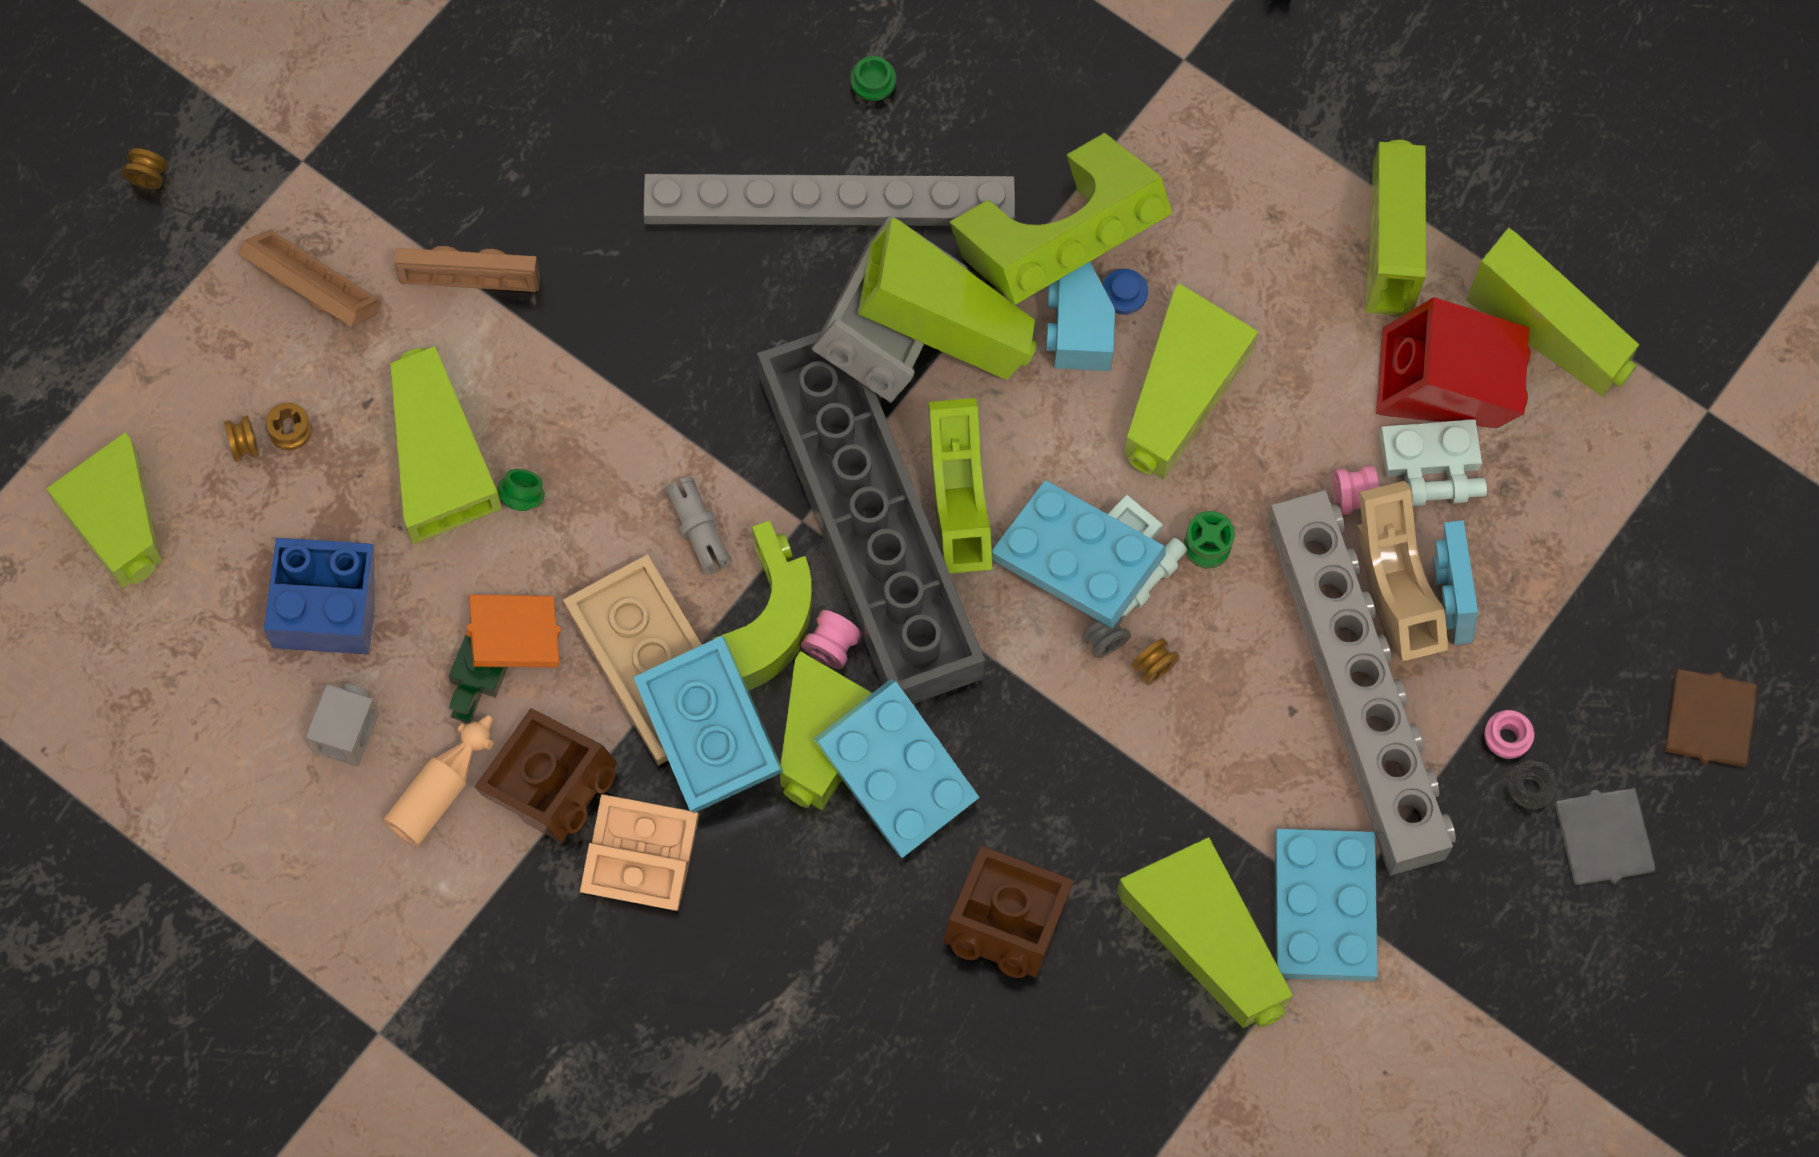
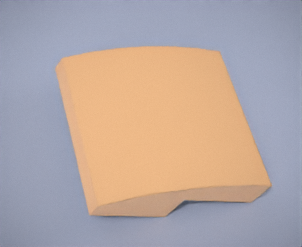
M601 794L592 843H589L580 892L678 911L700 813Z

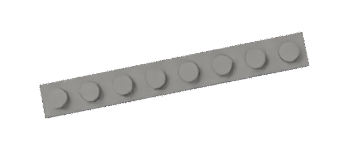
M645 174L644 223L883 225L889 216L892 215L907 226H951V220L988 199L1015 221L1014 177Z

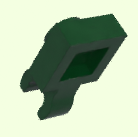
M467 635L464 637L449 674L450 683L458 685L452 696L449 709L453 710L451 718L471 723L481 695L486 694L496 698L508 667H473L471 637Z

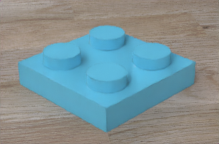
M1464 520L1445 522L1442 540H1435L1436 556L1433 557L1436 585L1445 584V586H1442L1443 601L1440 603L1445 608L1447 630H1452L1454 645L1469 644L1474 641L1478 608Z

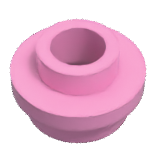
M1504 710L1494 714L1489 719L1485 727L1484 737L1487 746L1493 753L1502 758L1513 759L1524 755L1530 749L1534 740V729L1529 719L1523 714L1513 710ZM1503 729L1512 730L1517 740L1511 743L1504 741L1500 731Z

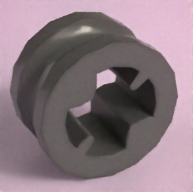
M1121 617L1113 628L1098 621L1083 633L1082 639L1084 642L1093 644L1094 648L1091 653L1094 658H1102L1122 647L1131 638L1130 631L1120 627Z

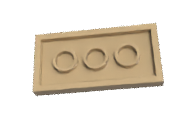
M647 554L563 599V602L584 641L656 764L659 766L668 761V758L633 677L702 644Z

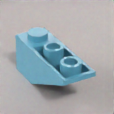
M1088 262L1050 284L1048 288V308L1056 309V323H1047L1046 351H1055L1054 368L1111 370L1114 353L1115 308L1093 266Z

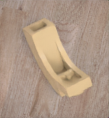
M1405 481L1360 491L1362 524L1357 525L1364 568L1380 621L1391 645L1402 662L1449 650L1445 608L1437 599L1428 583L1418 551L1411 488Z

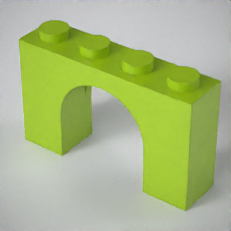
M1103 133L1066 155L1078 192L1089 200L1075 214L1049 224L1027 225L1014 221L988 199L951 220L950 225L961 257L1016 305L1171 215L1172 210L1162 177L1106 133Z

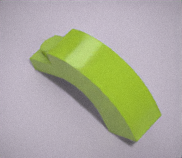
M976 398L928 402L932 483L941 554L950 574L993 570L991 527L986 509L982 479Z
M770 520L752 526L753 544L772 590L770 600L762 614L752 623L721 635L727 640L748 691L774 678L793 660L801 648V642L807 635L812 614L811 575L806 556L793 560L785 534L776 535Z

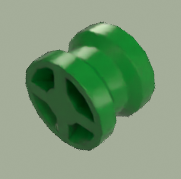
M1204 511L1197 514L1190 521L1184 545L1187 548L1185 554L1189 561L1198 567L1210 569L1222 565L1229 558L1235 538L1234 526L1230 519L1219 512ZM1204 544H1213L1216 548L1214 549L1213 547L1202 546Z

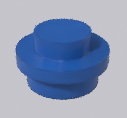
M1115 270L1103 282V287L1117 314L1127 315L1140 310L1147 301V282L1141 274L1134 270Z

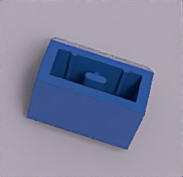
M276 538L264 631L272 648L369 655L375 612L374 545L368 543Z

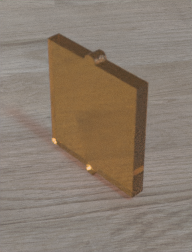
M1678 669L1675 677L1665 751L1697 757L1704 764L1712 760L1745 767L1748 759L1757 685L1725 679L1718 672L1710 676Z

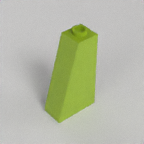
M1392 140L1389 142H1379L1373 161L1365 312L1403 316L1415 308L1426 278L1425 146L1413 145L1406 140Z
M892 217L870 243L858 310L859 315L1005 380H1008L1020 366L1025 367L1029 364L1036 350V341L1032 340L1035 319L900 220Z
M1508 228L1481 261L1466 301L1483 313L1529 327L1528 345L1602 397H1604L1613 384L1621 388L1637 367V364L1631 360L1639 344L1524 239Z
M1180 283L1174 289L1127 435L1124 455L1128 457V461L1135 469L1147 475L1153 473L1161 479L1166 477L1254 351L1259 331Z
M433 346L428 349L416 348L405 352L400 356L399 360L390 364L403 518L411 542L416 544L502 510L496 487L436 347Z
M1209 837L1120 879L1117 893L1121 901L1242 1028L1255 1022L1259 1028H1263L1286 1015L1284 1008L1288 1006L1293 995Z

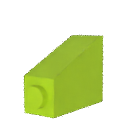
M126 432L46 488L57 508L122 589L131 583L136 584L148 578L154 572L156 565L162 561L141 459Z
M801 651L796 657L781 759L783 772L780 773V783L785 788L783 793L796 804L805 808L812 804L823 810L842 781V778L813 738L872 693Z

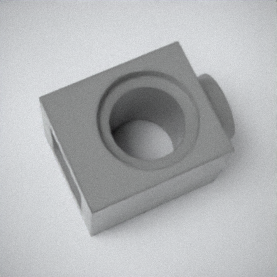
M326 684L305 737L313 753L357 767L359 766L379 715L374 700L369 698L370 693L350 684H343L342 688Z

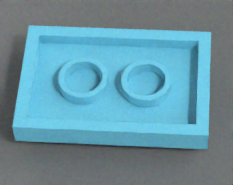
M1047 480L1042 483L992 550V559L997 564L1110 628L1115 626L1166 556L1165 546Z
M723 636L633 677L691 812L696 813L783 772L731 649Z
M893 679L887 681L813 738L890 846L901 858L980 798L899 684Z
M1276 829L1274 834L1275 962L1283 978L1375 981L1378 977L1375 832Z

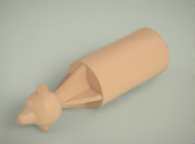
M487 715L478 722H471L467 725L464 723L460 724L458 732L461 733L462 743L436 758H430L383 818V822L388 828L413 846L418 847L466 786V778L473 751H480L484 748L489 750L492 748L494 742L490 740V728L493 722L491 716Z

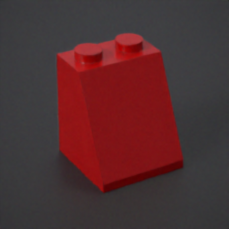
M1436 297L1431 298L1382 328L1376 414L1434 422L1476 419V426L1499 428L1522 416L1528 401L1526 377L1527 365L1531 355L1530 348L1528 347L1529 327Z

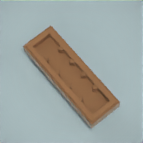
M268 230L243 242L239 255L272 275L274 281L279 285L292 288L309 299L311 305L316 309L332 314L350 327L376 316L381 304L378 298L273 230Z
M437 246L432 250L395 248L394 265L401 284L528 292L539 291L540 272L536 256L506 255L504 252L495 249H484L479 253L459 252L457 249L448 246Z

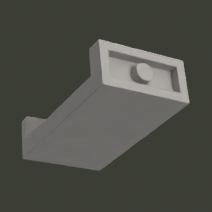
M892 215L889 216L869 240L812 348L813 351L889 402H892L911 381L915 373L912 367L924 345L920 341L858 314L870 243L893 217ZM937 247L939 250L948 255L950 258H952L958 264L963 266L965 269H968V267L962 264L960 261H958L957 259H955L954 257H952L951 255Z

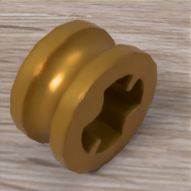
M138 148L129 150L127 160L130 164L124 165L121 172L122 176L132 184L143 188H161L164 180L160 174L166 173L169 166L168 162L162 156L149 150Z
M282 403L275 406L267 415L266 429L272 443L278 448L286 451L296 450L303 447L309 440L311 424L305 410L301 406L294 403ZM287 418H292L295 424L294 432L290 434H284L283 420Z
M243 416L242 420L236 424L231 422V420L224 421L235 462L242 461V457L245 454H250L253 458L258 457L259 451L249 416Z
M1164 638L1158 639L1143 650L1131 665L1135 671L1141 670L1144 673L1143 681L1147 685L1163 677L1180 659L1177 652L1170 653L1167 650L1168 642Z

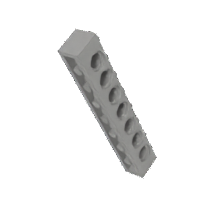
M1326 490L1273 504L1270 507L1266 524L1389 876L1444 861L1453 848L1452 843L1456 840L1455 830L1449 815L1441 814L1435 798L1439 796L1436 776L1431 768L1425 769L1419 752L1423 751L1420 731L1415 723L1409 724L1403 708L1407 706L1405 689L1400 679L1393 680L1388 663L1391 662L1390 648L1383 634L1377 635L1372 619L1375 618L1376 613L1372 597L1368 591L1362 592L1356 575L1360 574V566L1357 555L1352 547L1346 548L1341 532H1344V520L1341 510L1337 504L1331 505ZM1310 541L1319 542L1325 547L1327 552L1321 555L1312 554L1305 548L1304 544ZM1325 584L1334 585L1341 591L1342 596L1339 598H1328L1322 594L1319 587ZM1348 628L1356 634L1358 640L1351 643L1344 642L1336 636L1335 630ZM1354 672L1366 673L1371 677L1374 685L1369 687L1358 686L1352 681L1350 674ZM1370 716L1383 718L1387 722L1389 730L1385 732L1374 731L1368 726L1366 718ZM1385 761L1399 763L1403 767L1405 775L1402 777L1388 775L1383 770L1382 763ZM1401 806L1415 808L1421 816V821L1417 823L1406 822L1400 817L1398 808Z

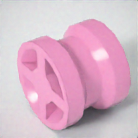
M1373 465L1363 466L1358 472H1349L1345 468L1333 471L1334 502L1339 506L1342 516L1351 515L1354 510L1360 509V491L1379 487L1377 472Z
M822 610L816 618V629L813 633L807 634L804 637L801 646L817 661L835 669H842L847 662L846 652L850 646L858 644L862 633L859 628L841 615L832 611Z

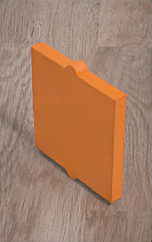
M469 594L470 624L467 625L466 635L471 637L473 667L558 668L559 652L557 638L560 636L561 627L556 625L554 596Z

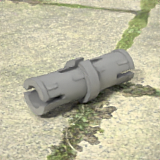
M692 477L681 478L680 481L687 496L686 498L682 497L676 482L671 483L665 489L681 520L680 532L685 540H690L702 566L703 573L705 575L717 573L710 554L715 555L721 570L728 567L732 562L715 529L717 520L712 512H707L695 486L694 479Z

